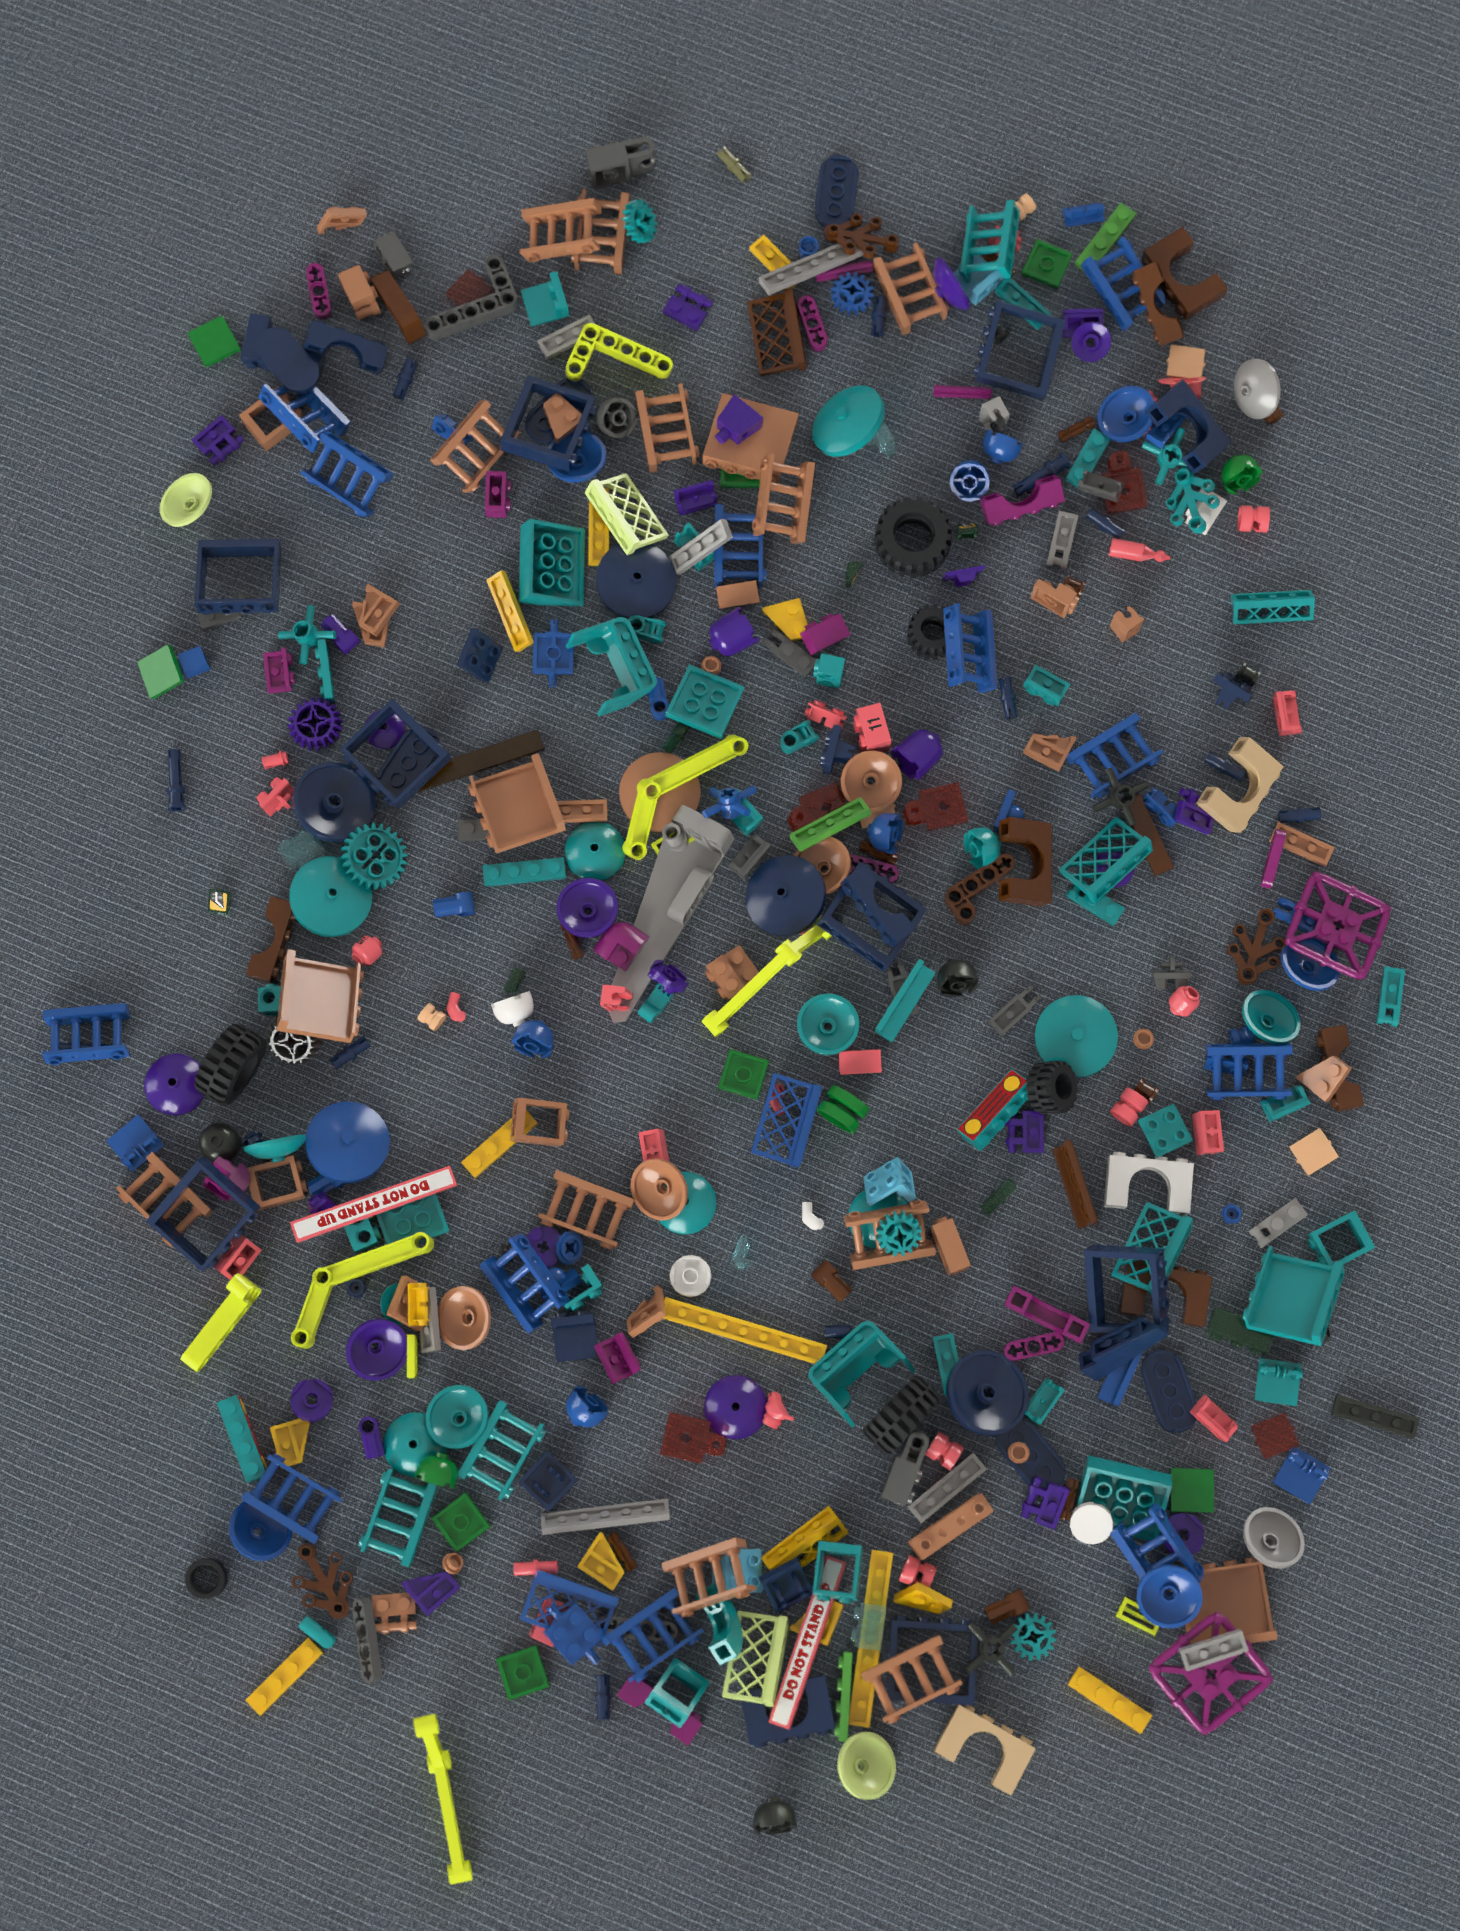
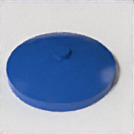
M339 1102L322 1109L310 1122L306 1133L307 1139L305 1140L306 1153L312 1166L324 1177L340 1183L360 1182L374 1175L384 1164L390 1146L389 1132L383 1119L373 1109L356 1102Z

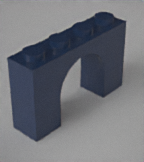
M250 313L241 352L242 362L248 368L256 369L259 367L271 372L259 358L256 351V340L260 333L273 326L270 316ZM305 349L317 364L319 378H321L327 350L321 355Z
M1183 379L1172 386L1145 410L1157 427L1174 414L1186 417L1193 424L1197 435L1196 444L1182 458L1193 474L1206 467L1232 443Z
M825 1675L807 1679L805 1685L808 1702L807 1712L798 1724L791 1726L790 1730L769 1723V1717L766 1714L764 1704L742 1701L749 1744H754L755 1748L767 1746L769 1741L775 1740L776 1744L788 1742L789 1737L797 1736V1740L809 1738V1733L818 1732V1735L830 1734L831 1729H835ZM761 1687L748 1690L752 1697L761 1698Z

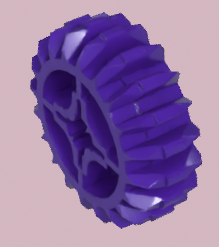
M311 697V702L309 703L306 699H303L304 705L302 706L297 703L298 710L291 709V713L294 716L288 717L289 722H291L288 725V729L292 730L289 734L291 737H295L294 742L296 744L300 743L301 748L307 746L308 750L312 751L315 746L316 750L320 751L321 745L327 749L328 742L332 745L335 744L332 739L333 737L339 739L340 735L337 732L343 730L342 726H340L343 720L339 718L341 713L336 711V705L330 706V700L327 699L323 703V698L319 697L316 702L315 698ZM317 710L328 713L331 718L320 717ZM308 712H310L309 717H308L307 719H303V720H302V718H303ZM315 718L318 721V723L316 724V731L313 727ZM329 728V730L321 736V732L324 729ZM300 730L311 731L314 738L303 735Z

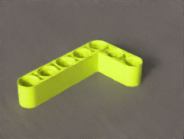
M588 323L583 327L565 371L566 377L570 381L580 380L594 350L660 379L669 377L673 364L669 357L601 326ZM591 331L595 333L596 336L594 338H588L585 334ZM611 340L614 344L612 346H606L604 344V341ZM629 348L632 353L624 354L622 349ZM580 349H585L588 352V354L582 356L578 354L577 351ZM647 356L650 361L647 363L642 362L640 357ZM665 364L668 370L662 371L658 368V365ZM575 366L579 368L580 371L578 373H572L569 369Z
M239 1273L235 1274L226 1286V1289L231 1293L181 1356V1360L196 1372H199L262 1291L260 1287Z

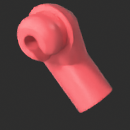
M451 992L446 1010L452 1020L463 1022L466 1014L458 1007L460 994Z
M782 1084L774 1086L778 1094L785 1091ZM777 1098L770 1101V1105L775 1112L782 1109ZM782 1111V1112H780L779 1114H777V1116H780V1115L784 1114L785 1112Z

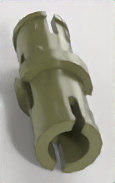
M726 146L722 147L724 151L720 149L717 156L727 165V169L730 172H733L742 183H745V178L749 180L752 174L741 164V160L735 158Z

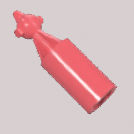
M1112 538L1109 556L1139 562L1153 558L1157 562L1170 560V556L1162 550L1154 552L1145 544Z

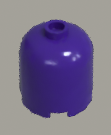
M740 606L716 620L709 628L711 639L708 641L714 651L718 649L724 656L735 655L760 642L758 637L753 638L752 635L755 633L746 615H740V612H742Z
M925 729L916 730L892 749L893 760L897 758L901 764L898 766L899 769L910 779L916 777L917 781H919L941 759L943 755L941 739L934 732L931 733Z

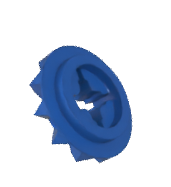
M565 1231L561 1236H557L558 1242L554 1244L556 1246L554 1253L558 1256V1261L571 1265L581 1258L584 1244L578 1233ZM566 1244H570V1245H569V1248H570V1251H571V1252L566 1251V1250H567Z

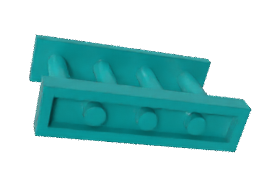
M1014 200L1006 201V207L1002 212L978 215L974 206H969V212L966 215L967 226L962 260L958 267L959 274L966 283H970L973 272L989 270L999 271L1003 279L1011 278L1020 210ZM1004 220L1001 228L978 231V226L981 222ZM1001 236V242L998 245L975 248L976 239ZM999 253L998 259L995 262L973 264L974 256Z
M499 1400L488 1419L484 1433L475 1442L459 1470L458 1476L465 1480L467 1477H475L501 1492L497 1499L503 1501L504 1498L508 1499L514 1490L512 1484L536 1441L541 1442L546 1431L543 1430L545 1425L541 1423L538 1428H535L509 1413L507 1409L508 1404ZM506 1420L532 1435L533 1437L527 1447L499 1432V1429L496 1428L499 1421ZM495 1439L522 1454L517 1465L515 1466L490 1452L488 1447H486L488 1440ZM478 1458H485L511 1473L507 1483L504 1485L478 1470L477 1466H475Z
M388 1468L387 1472H383L380 1484H383L367 1532L366 1534L363 1533L360 1538V1551L365 1553L368 1547L398 1556L402 1560L401 1565L410 1568L439 1485L428 1483V1486H420L393 1477L395 1470ZM393 1485L419 1494L423 1498L421 1506L417 1505V1507L387 1498L389 1486ZM384 1505L413 1515V1518L416 1519L414 1527L410 1526L408 1528L379 1518L382 1506ZM377 1526L406 1536V1539H409L407 1547L399 1548L372 1539L375 1527Z

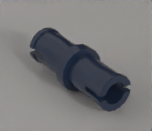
M878 296L874 298V312L871 314V319L873 320L871 335L879 337L880 333V337H882L884 334V321L887 319V314L885 313L887 298L879 296L878 300Z
M406 358L402 372L398 374V382L392 394L394 397L398 396L397 398L400 400L405 399L409 384L413 382L412 377L418 365L417 361L413 363V359Z
M1093 507L1085 517L1098 525L1101 531L1105 530L1117 539L1126 530L1113 522L1111 517L1104 516Z
M1005 677L1006 686L1003 678L998 679L1001 692L1000 702L1003 703L1005 719H1011L1010 710L1013 719L1017 718L1018 714L1014 701L1016 695L1013 694L1011 677Z
M1211 751L1204 763L1220 770L1219 773H1225L1239 782L1246 773V770L1230 763L1231 760H1225Z
M1297 807L1293 810H1278V819L1280 823L1296 821L1303 823V821L1321 820L1320 807L1304 809Z
M362 1036V1038L350 1046L346 1045L344 1050L329 1060L335 1069L338 1070V1068L351 1059L353 1061L357 1059L356 1056L370 1048L371 1045Z
M596 1675L597 1695H594V1700H597L596 1720H610V1700H612V1695L609 1694L610 1675Z

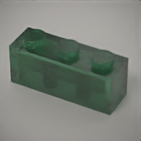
M1217 1307L1212 1309L1205 1333L1210 1334V1339L1219 1342L1222 1339L1230 1342V1346L1242 1349V1346L1249 1348L1250 1353L1262 1356V1353H1269L1274 1335L1247 1329L1242 1316Z

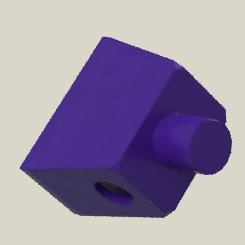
M734 394L717 419V428L720 431L715 435V438L720 444H724L729 438L736 444H740L763 427V417Z

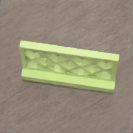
M627 473L603 481L596 479L590 482L585 494L626 555L634 553L640 547L667 539L668 533ZM624 481L628 488L625 489L618 486V482ZM604 487L612 489V494L607 493ZM616 491L625 494V500L615 496ZM629 496L635 498L638 501V505L629 502ZM614 502L622 504L623 510L617 508ZM626 507L637 510L636 515L626 512ZM639 512L646 514L649 520L639 517ZM624 517L633 520V525L628 524ZM637 522L646 525V531L636 527ZM650 527L656 529L659 535L650 533ZM635 533L645 536L644 540L640 541Z
M738 1611L740 1624L742 1617L751 1618L755 1625L747 1631H744L742 1628L743 1638L746 1637L751 1646L742 1653H739L738 1657L728 1661L722 1697L774 1707L790 1621L786 1616L779 1615V1617ZM766 1621L775 1622L774 1629L765 1635L760 1625ZM758 1628L764 1637L753 1644L747 1635ZM766 1640L770 1645V1651L761 1656L756 1647ZM754 1649L760 1658L749 1665L743 1656ZM742 1658L747 1668L736 1674L733 1670V1664ZM763 1662L767 1667L766 1673L758 1678L752 1668ZM750 1670L756 1680L745 1687L740 1677ZM738 1680L743 1689L737 1694L728 1693L729 1685ZM757 1683L763 1689L761 1698L752 1697L748 1691Z

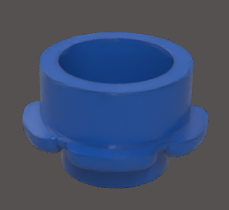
M1227 1204L1221 1210V1216H1223L1225 1223L1236 1224L1240 1221L1242 1211L1235 1204Z

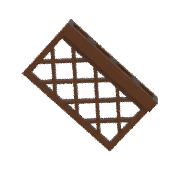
M792 288L784 290L785 293L747 301L760 377L798 368L800 371L808 369L796 299ZM783 300V306L779 312L771 307L775 301ZM762 305L765 309L759 316L753 312L752 306ZM768 310L776 314L771 323L763 319ZM780 317L787 322L782 330L775 326ZM761 321L768 325L763 334L756 330ZM772 328L779 332L774 341L766 337ZM783 335L790 340L786 348L777 344ZM763 340L772 344L767 352L759 348ZM775 346L783 351L778 359L769 355ZM786 353L793 357L792 364L785 365L781 363ZM766 358L775 362L771 368L763 370L762 364Z
M1071 1140L1064 1141L1060 1147L1052 1149L1077 1229L1098 1224L1099 1222L1073 1143H1071Z

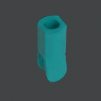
M306 1616L298 1626V1628L312 1639H315L324 1648H330L336 1642L335 1636L326 1629H323L310 1616Z

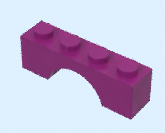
M1054 474L1036 480L1032 493L1023 501L1009 502L998 492L981 497L979 500L984 521L989 525L996 526L1002 524L1007 519H1019L1026 513H1038L1045 507H1057L1061 502L1065 501L1060 478Z
M1012 1286L1003 1304L1004 1307L1078 1344L1082 1343L1090 1326L1089 1323L1063 1312L1015 1286Z
M644 1678L639 1683L636 1680L630 1683L627 1679L616 1696L635 1708L645 1703L654 1687L646 1683L648 1678ZM692 1710L681 1728L671 1722L670 1734L688 1746L703 1724L700 1721L701 1716Z

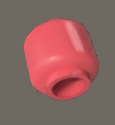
M363 936L352 946V958L356 963L361 962V966H370L382 955V943L376 937Z
M1191 986L1179 987L1169 998L1170 1010L1177 1016H1189L1200 1003L1198 992Z

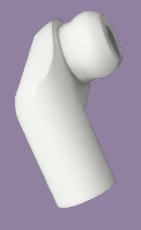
M802 1202V1221L812 1230L822 1229L824 1221L821 1218L818 1219L812 1213V1202Z

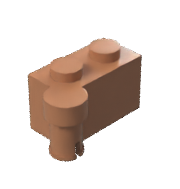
M357 265L337 274L358 321L372 314L375 316L381 313L375 300L378 297L374 286H369L368 283L371 281L366 271L362 272L360 266Z

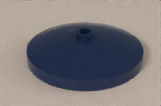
M620 544L614 546L602 557L596 573V589L601 601L611 612L626 619L634 615L647 618L658 615L668 606L676 588V573L671 560L661 549L653 544L640 547L630 555H626Z
M325 762L311 767L300 777L293 793V808L299 823L310 834L325 841L342 842L346 838L351 839L348 834L350 832L355 833V828L357 827L362 830L364 824L368 826L374 814L375 797L366 778L362 779L355 771V768L343 763Z
M793 855L774 857L763 863L750 878L745 896L746 908L753 922L763 931L781 937L797 935L811 927L824 909L826 902L824 879L813 864L801 857Z
M989 1350L972 1352L953 1366L947 1379L946 1396L951 1412L958 1422L971 1432L984 1436L1000 1435L1014 1428L1025 1415L1024 1413L1027 1410L1029 1401L1025 1377L1019 1367L1003 1354Z

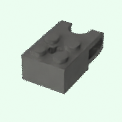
M641 137L622 142L614 141L605 146H593L586 150L587 168L592 188L596 189L630 181L631 176L652 171L655 168L653 141L649 137ZM642 145L649 146L648 150L640 151ZM646 159L650 161L648 165H644L641 163L643 160Z
M913 1432L907 1437L900 1457H894L879 1496L880 1498L905 1507L906 1504H911L915 1494L912 1488L914 1483H919L923 1472L919 1469L929 1444V1439L924 1433ZM913 1438H918L921 1441L920 1448L913 1446Z

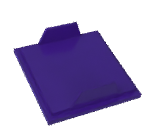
M986 565L946 572L942 580H953L956 587L971 585V580H975V576L980 575Z

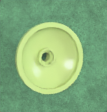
M191 473L173 482L164 493L160 503L162 519L174 527L185 526L196 521L206 511L212 496L210 481L202 474Z
M860 1732L852 1735L843 1744L838 1757V1772L846 1790L859 1799L871 1800L881 1797L891 1787L896 1772L895 1757L890 1745L878 1734Z

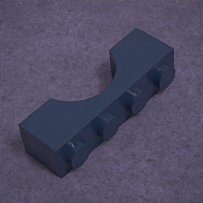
M320 320L311 321L303 345L304 349L321 355L333 346L346 347L356 355L361 369L379 374L382 370L388 346L384 345L381 341L368 340L361 334L348 333L341 327H331Z
M863 864L840 884L845 894L851 896L855 901L857 909L867 916L869 924L879 931L882 940L893 948L916 928L904 913H887L876 904L873 889L877 879L866 865Z

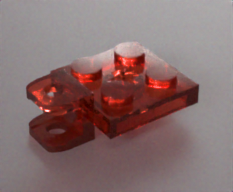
M1127 451L1112 452L1107 462L1108 473H1102L1101 476L1125 483L1124 487L1129 489V492L1126 495L1121 494L1118 503L1105 499L1107 514L1147 508L1148 504L1141 468L1131 469L1130 457Z
M834 782L799 797L798 800L801 806L790 812L787 821L794 832L846 805L847 803L837 783ZM823 804L831 807L829 813L821 810Z
M958 782L920 790L918 792L920 799L907 803L903 810L907 825L914 826L926 822L928 831L959 825L969 821ZM940 802L949 806L945 812L939 810Z
M669 1412L660 1454L702 1464L704 1454L722 1456L725 1452L727 1439L722 1435L709 1432L710 1421ZM685 1432H689V1436L692 1437L691 1441H687V1444H683V1440L680 1439V1435H684ZM715 1441L720 1443L719 1449L713 1447Z

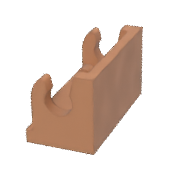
M756 580L716 587L720 609L760 602Z
M1129 606L1127 611L1131 613L1130 618L1124 617V614L1118 611L1114 614L1110 623V628L1122 643L1138 633L1144 621V618L1140 617Z

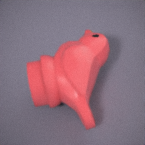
M778 1392L768 1393V1402L765 1406L767 1412L763 1415L764 1419L762 1422L773 1429H777L782 1424V1420L793 1421L794 1417L788 1414L785 1405L782 1403L781 1395Z

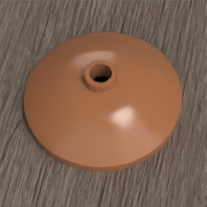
M864 751L856 754L846 763L841 775V788L847 801L850 803L861 797L871 812L881 811L893 804L899 796L902 787V775L898 765L890 756L879 751ZM869 777H874L875 782L873 784L867 783Z
M828 837L801 852L797 850L794 855L809 861L817 868L824 879L826 895L837 891L842 886L840 883L849 876L851 871V857L848 849L842 842L833 837ZM828 867V871L823 873V869Z
M658 1158L646 1160L635 1169L631 1178V1194L634 1202L648 1217L661 1221L669 1220L676 1217L684 1209L688 1198L687 1184L682 1173L672 1163Z
M469 1286L455 1287L449 1290L439 1303V1331L442 1339L450 1347L458 1350H469L482 1343L490 1328L491 1312L486 1298L480 1291Z

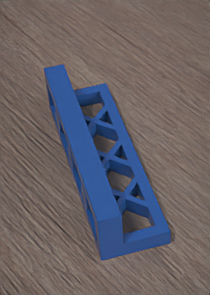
M1143 1352L1107 1374L1098 1393V1399L1115 1407L1120 1405Z

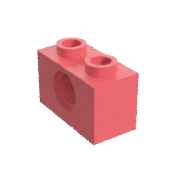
M242 1235L232 1241L231 1248L225 1254H222L219 1262L213 1267L229 1280L237 1273L243 1275L262 1251Z

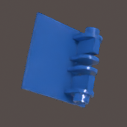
M139 1114L106 1140L119 1156L122 1163L131 1172H134L146 1162V1157L151 1152L155 1154L165 1146Z
M1292 1446L1272 1483L1310 1505L1322 1482L1328 1478V1471L1331 1467Z

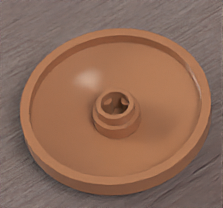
M650 753L638 758L626 769L620 782L619 797L622 809L630 821L638 793L637 784L639 781L648 779L683 761L682 758L670 753ZM698 777L660 795L657 800L650 832L662 833L664 826L671 823L681 805L697 811L701 796ZM651 785L647 788V794L651 791Z

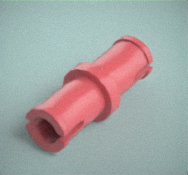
M536 1559L533 1562H514V1576H534L536 1569L557 1575L558 1561L539 1562Z

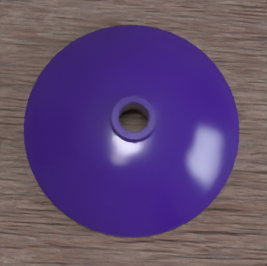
M941 257L936 258L933 272L937 285L934 288L940 299L944 297L952 306L961 310H968L970 308L969 301L956 276Z
M594 878L578 879L568 884L561 891L556 905L557 916L561 925L571 934L585 938L595 937L606 932L615 922L618 914L617 897L611 887L601 880ZM591 910L592 913L590 915H586L585 911Z
M169 1054L155 1061L149 1068L144 1082L145 1094L150 1104L161 1113L172 1116L183 1115L194 1110L204 1098V1095L199 1093L194 1085L195 1077L198 1074L197 1071L201 1065L195 1059L184 1054ZM172 1079H176V1084L174 1086H170V1081Z
M387 1319L366 1321L352 1332L347 1341V1362L353 1372L363 1379L371 1381L387 1379L396 1374L406 1362L407 1336L402 1328L393 1321ZM377 1342V1346L371 1348V1344Z
M740 1375L727 1376L718 1380L709 1389L704 1402V1413L708 1424L717 1434L728 1439H743L753 1435L763 1425V1415L767 1412L765 1408L767 1400L761 1387L752 1379ZM738 1403L740 1405V1409L734 1411L732 1409V1404Z

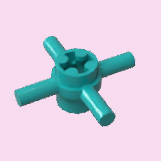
M1182 428L1177 429L1172 443L1165 445L1162 449L1145 440L1141 448L1157 455V463L1161 467L1155 483L1158 485L1163 484L1169 469L1175 468L1178 465L1189 469L1182 460V451L1178 447L1185 433V430ZM1166 452L1174 456L1171 461H1168L1169 455L1165 454Z
M312 605L307 606L305 621L301 620L295 623L292 631L278 632L279 639H296L301 645L299 663L302 665L307 664L309 648L315 647L318 644L317 640L335 639L337 636L336 631H319L313 625L315 606Z

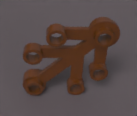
M855 213L851 216V220L840 225L829 224L824 229L826 239L829 242H838L847 255H853L856 252L857 245L863 252L864 257L868 259L873 258L876 249L865 242L883 245L884 250L888 253H895L899 249L900 241L896 235L891 234L885 238L867 234L881 229L882 220L878 217L871 218L869 224L857 230L847 231L852 227L862 225L863 217Z
M1262 909L1257 915L1259 925L1253 944L1246 934L1244 925L1237 924L1233 928V935L1240 939L1249 956L1247 963H1245L1239 953L1240 947L1238 944L1231 943L1227 947V954L1233 957L1239 968L1237 979L1243 985H1252L1257 980L1258 974L1268 969H1276L1279 966V959L1275 956H1271L1266 962L1255 966L1258 958L1274 950H1281L1285 946V940L1277 937L1271 943L1261 947L1266 928L1275 918L1273 911L1270 909ZM1266 915L1268 921H1263L1261 916ZM1236 928H1241L1243 933L1238 934ZM1275 941H1281L1282 946L1277 947ZM1230 947H1235L1237 952L1232 953ZM1269 960H1275L1276 966H1271ZM1244 972H1248L1250 974L1249 979H1246L1243 976Z
M310 1543L301 1545L298 1555L302 1560L308 1562L318 1582L307 1580L303 1576H295L292 1579V1586L296 1589L306 1588L325 1593L329 1601L316 1599L314 1595L308 1594L302 1599L303 1605L308 1608L314 1606L326 1609L334 1619L346 1617L350 1610L346 1596L349 1585L353 1581L352 1573L347 1571L340 1575L341 1586L338 1596L333 1590L338 1567L343 1561L342 1555L339 1553L330 1555V1567L326 1577L315 1558V1546ZM305 1548L310 1549L309 1556H304L303 1550ZM334 1555L339 1556L340 1560L337 1564L332 1561ZM345 1574H348L350 1576L349 1582L343 1581V1576ZM297 1578L302 1580L301 1586H296L295 1580ZM307 1597H311L313 1599V1603L311 1605L306 1604L305 1601ZM337 1604L342 1606V1611L339 1613L335 1611Z

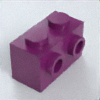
M486 471L485 512L489 518H507V511L511 510V499H507L508 492H511V480H508L506 471Z
M832 613L821 618L823 622L816 624L814 621L804 626L806 630L800 633L810 655L851 635L840 613L835 616Z

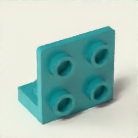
M557 271L549 273L550 281H547V283L521 290L523 302L532 327L569 316L568 305Z
M589 1264L581 1268L584 1272L581 1277L588 1287H592L566 1303L564 1306L568 1311L573 1310L576 1312L585 1306L583 1302L587 1299L594 1300L602 1295L601 1290L604 1287Z

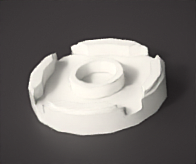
M694 1255L679 1258L673 1264L670 1271V1281L674 1290L686 1297H696L704 1293L709 1287L712 1278L710 1267L706 1261Z
M1086 1502L1080 1504L1072 1512L1070 1528L1072 1534L1079 1541L1085 1544H1097L1109 1537L1113 1528V1519L1110 1511L1105 1506L1094 1504V1502Z

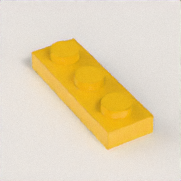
M762 235L749 247V250L770 272L792 263L765 235Z

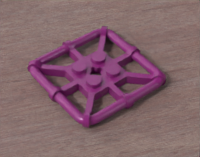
M1318 871L1313 872L1307 880L1299 902L1294 907L1295 913L1286 933L1285 944L1294 951L1320 962L1319 965L1323 967L1328 966L1358 980L1365 979L1377 950L1381 948V939L1390 919V905H1386L1383 901L1358 890L1354 885L1349 886L1326 874L1319 873ZM1322 882L1347 893L1342 906L1330 900ZM1314 886L1323 903L1320 913L1306 906ZM1352 897H1356L1379 909L1360 915L1348 909ZM1302 915L1316 920L1313 931L1294 936ZM1382 915L1373 938L1358 932L1362 921ZM1333 922L1340 923L1342 928L1336 930V926L1333 924ZM1316 938L1327 945L1322 955L1299 944V942ZM1355 939L1370 946L1362 967H1360L1352 949ZM1333 947L1345 952L1352 968L1330 958Z
M1214 1612V1614L1207 1616L1185 1635L1181 1634L1175 1643L1158 1655L1152 1664H1149V1671L1153 1679L1171 1699L1170 1703L1177 1707L1190 1724L1203 1735H1207L1208 1732L1218 1728L1236 1712L1240 1713L1243 1711V1707L1273 1682V1676L1268 1667L1251 1648V1643L1248 1640L1245 1641L1249 1651L1244 1653L1261 1673L1237 1671L1230 1662L1240 1654L1190 1671H1186L1184 1665L1163 1664L1177 1653L1179 1648L1191 1645L1189 1642L1210 1625H1212L1211 1638L1219 1635L1220 1624L1227 1632L1236 1630L1232 1623L1224 1615H1221V1612ZM1208 1668L1210 1670L1216 1669L1213 1677H1206V1670ZM1160 1673L1184 1674L1190 1684L1177 1694ZM1238 1679L1260 1681L1238 1700L1227 1689ZM1195 1690L1203 1697L1201 1722L1183 1701ZM1223 1692L1232 1705L1208 1723L1210 1703Z

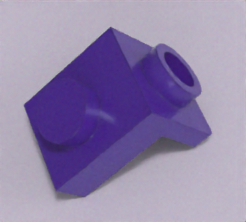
M323 1191L318 1195H313L307 1204L308 1212L311 1214L337 1206Z

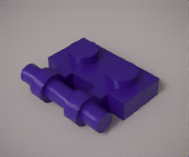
M678 284L675 291L681 293V296L678 298L672 295L663 309V314L698 331L707 316V312L703 311L702 308L706 306L710 309L713 301L709 300L708 296L704 294L700 295L692 291V288L689 286ZM690 298L696 301V305L694 306L686 302L687 299Z
M221 415L195 436L192 442L205 457L211 452L214 454L209 461L215 466L219 462L222 463L233 450L239 449V445L245 440L241 435H238L235 439L231 437L236 432L235 428ZM226 440L228 444L219 450L217 447Z
M1181 788L1179 795L1184 797L1185 801H1178L1174 821L1201 833L1210 834L1214 818L1201 807L1195 806V802L1197 803L1200 795L1192 789Z
M1022 1111V1119H1016L1015 1114L1006 1122L1008 1127V1138H1006L1008 1153H1016V1145H1022V1153H1044V1114L1036 1111ZM1016 1126H1022V1138H1016Z
M1035 1476L1033 1483L1029 1485L1028 1497L1021 1506L1023 1510L1020 1516L1028 1519L1030 1513L1036 1514L1035 1523L1055 1529L1070 1490L1065 1486L1050 1481L1046 1489L1042 1488L1043 1479ZM1037 1495L1043 1497L1040 1506L1034 1504Z

